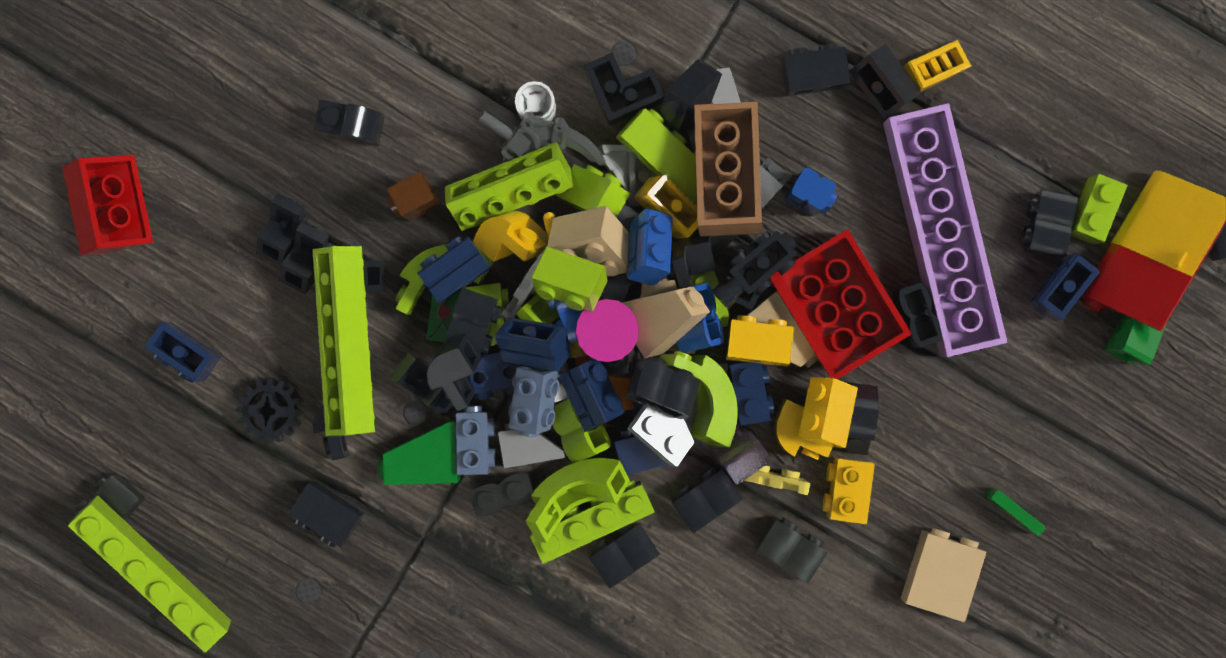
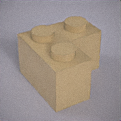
M607 206L553 218L548 247L604 265L607 277L627 273L630 233Z

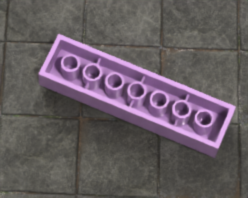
M949 103L889 117L883 122L919 274L922 284L930 294L932 302L931 312L938 318L942 332V340L936 342L939 356L950 357L1008 343Z

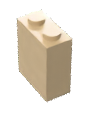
M932 528L931 533L922 530L901 600L908 605L965 622L987 552L978 548L979 542L961 537L960 542L949 539L950 533Z

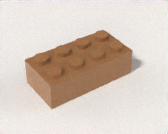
M758 102L694 105L697 217L700 236L763 234Z

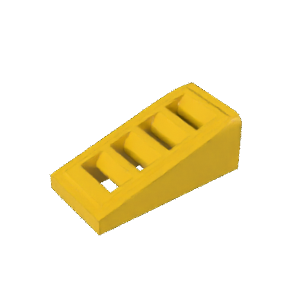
M956 40L909 61L903 68L922 92L970 68L971 64L960 43ZM947 52H950L956 67L953 68L946 54ZM937 57L939 58L945 72L942 71L940 65L938 64L936 60ZM925 63L928 64L934 77H931L929 71L925 66Z

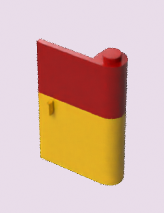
M1155 170L1096 268L1100 272L1082 294L1081 298L1084 300L1082 304L1094 312L1110 308L1162 332L1226 224V197L1168 173Z

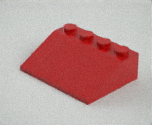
M848 229L795 260L796 264L782 276L777 271L769 278L829 378H841L912 335Z

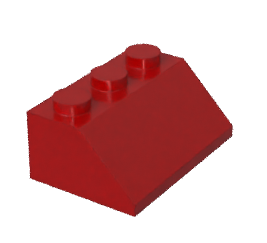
M135 155L78 158L62 167L81 256L111 253L153 243Z

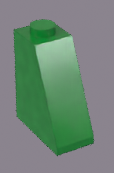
M1122 315L1103 350L1129 365H1150L1154 359L1165 327L1160 332Z
M450 421L383 454V460L378 462L379 478H384V485L458 483L460 475H457L456 421Z

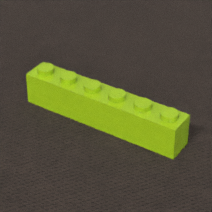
M330 246L313 249L326 436L375 432L362 246Z
M98 495L69 523L68 527L204 653L228 632L231 619Z

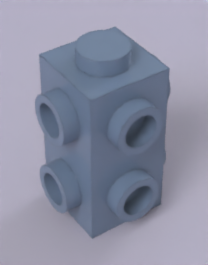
M521 366L516 369L512 380L514 387L513 400L508 411L510 417L509 428L519 430L520 434L526 437H537L538 434L551 429L555 420V411L553 410L555 396L559 390L558 371H546L529 366Z
M468 406L464 408V412L456 413L457 475L489 474L490 467H495L496 465L495 449H490V436H495V418H489V412H482V406Z

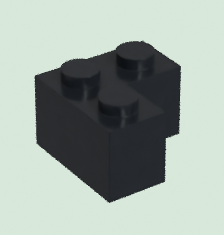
M613 52L584 65L585 73L609 126L634 116L641 109L646 108L648 110L663 102L665 94L653 68L624 80Z

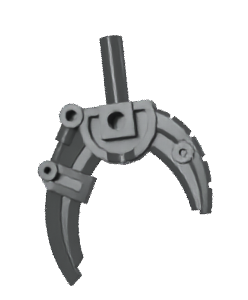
M485 110L478 118L479 122L507 140L501 148L503 163L541 148L542 143L552 144L557 142L560 149L565 150L567 146L584 155L589 161L597 162L599 166L606 164L599 149L587 137L569 128L562 117L556 118L555 122L546 121L544 118L535 117L532 112H525L520 125L515 130H512Z

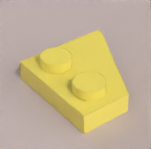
M752 463L751 468L744 467L742 479L744 481L778 489L798 491L800 494L808 495L810 482L799 478L800 472L782 469L781 474L769 472L770 466Z

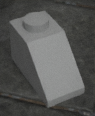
M509 423L504 424L505 430L498 432L504 468L560 459L566 456L563 448L541 433L537 437H526L521 435L519 430L509 428Z

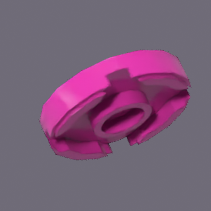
M604 299L598 301L593 312L583 310L577 321L576 335L579 345L588 356L597 361L612 362L622 359L632 351L638 340L639 327L636 316L628 306L616 300Z

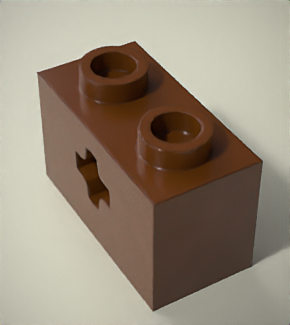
M420 171L387 188L390 197L386 198L391 210L399 218L403 217L409 222L441 205L428 178Z

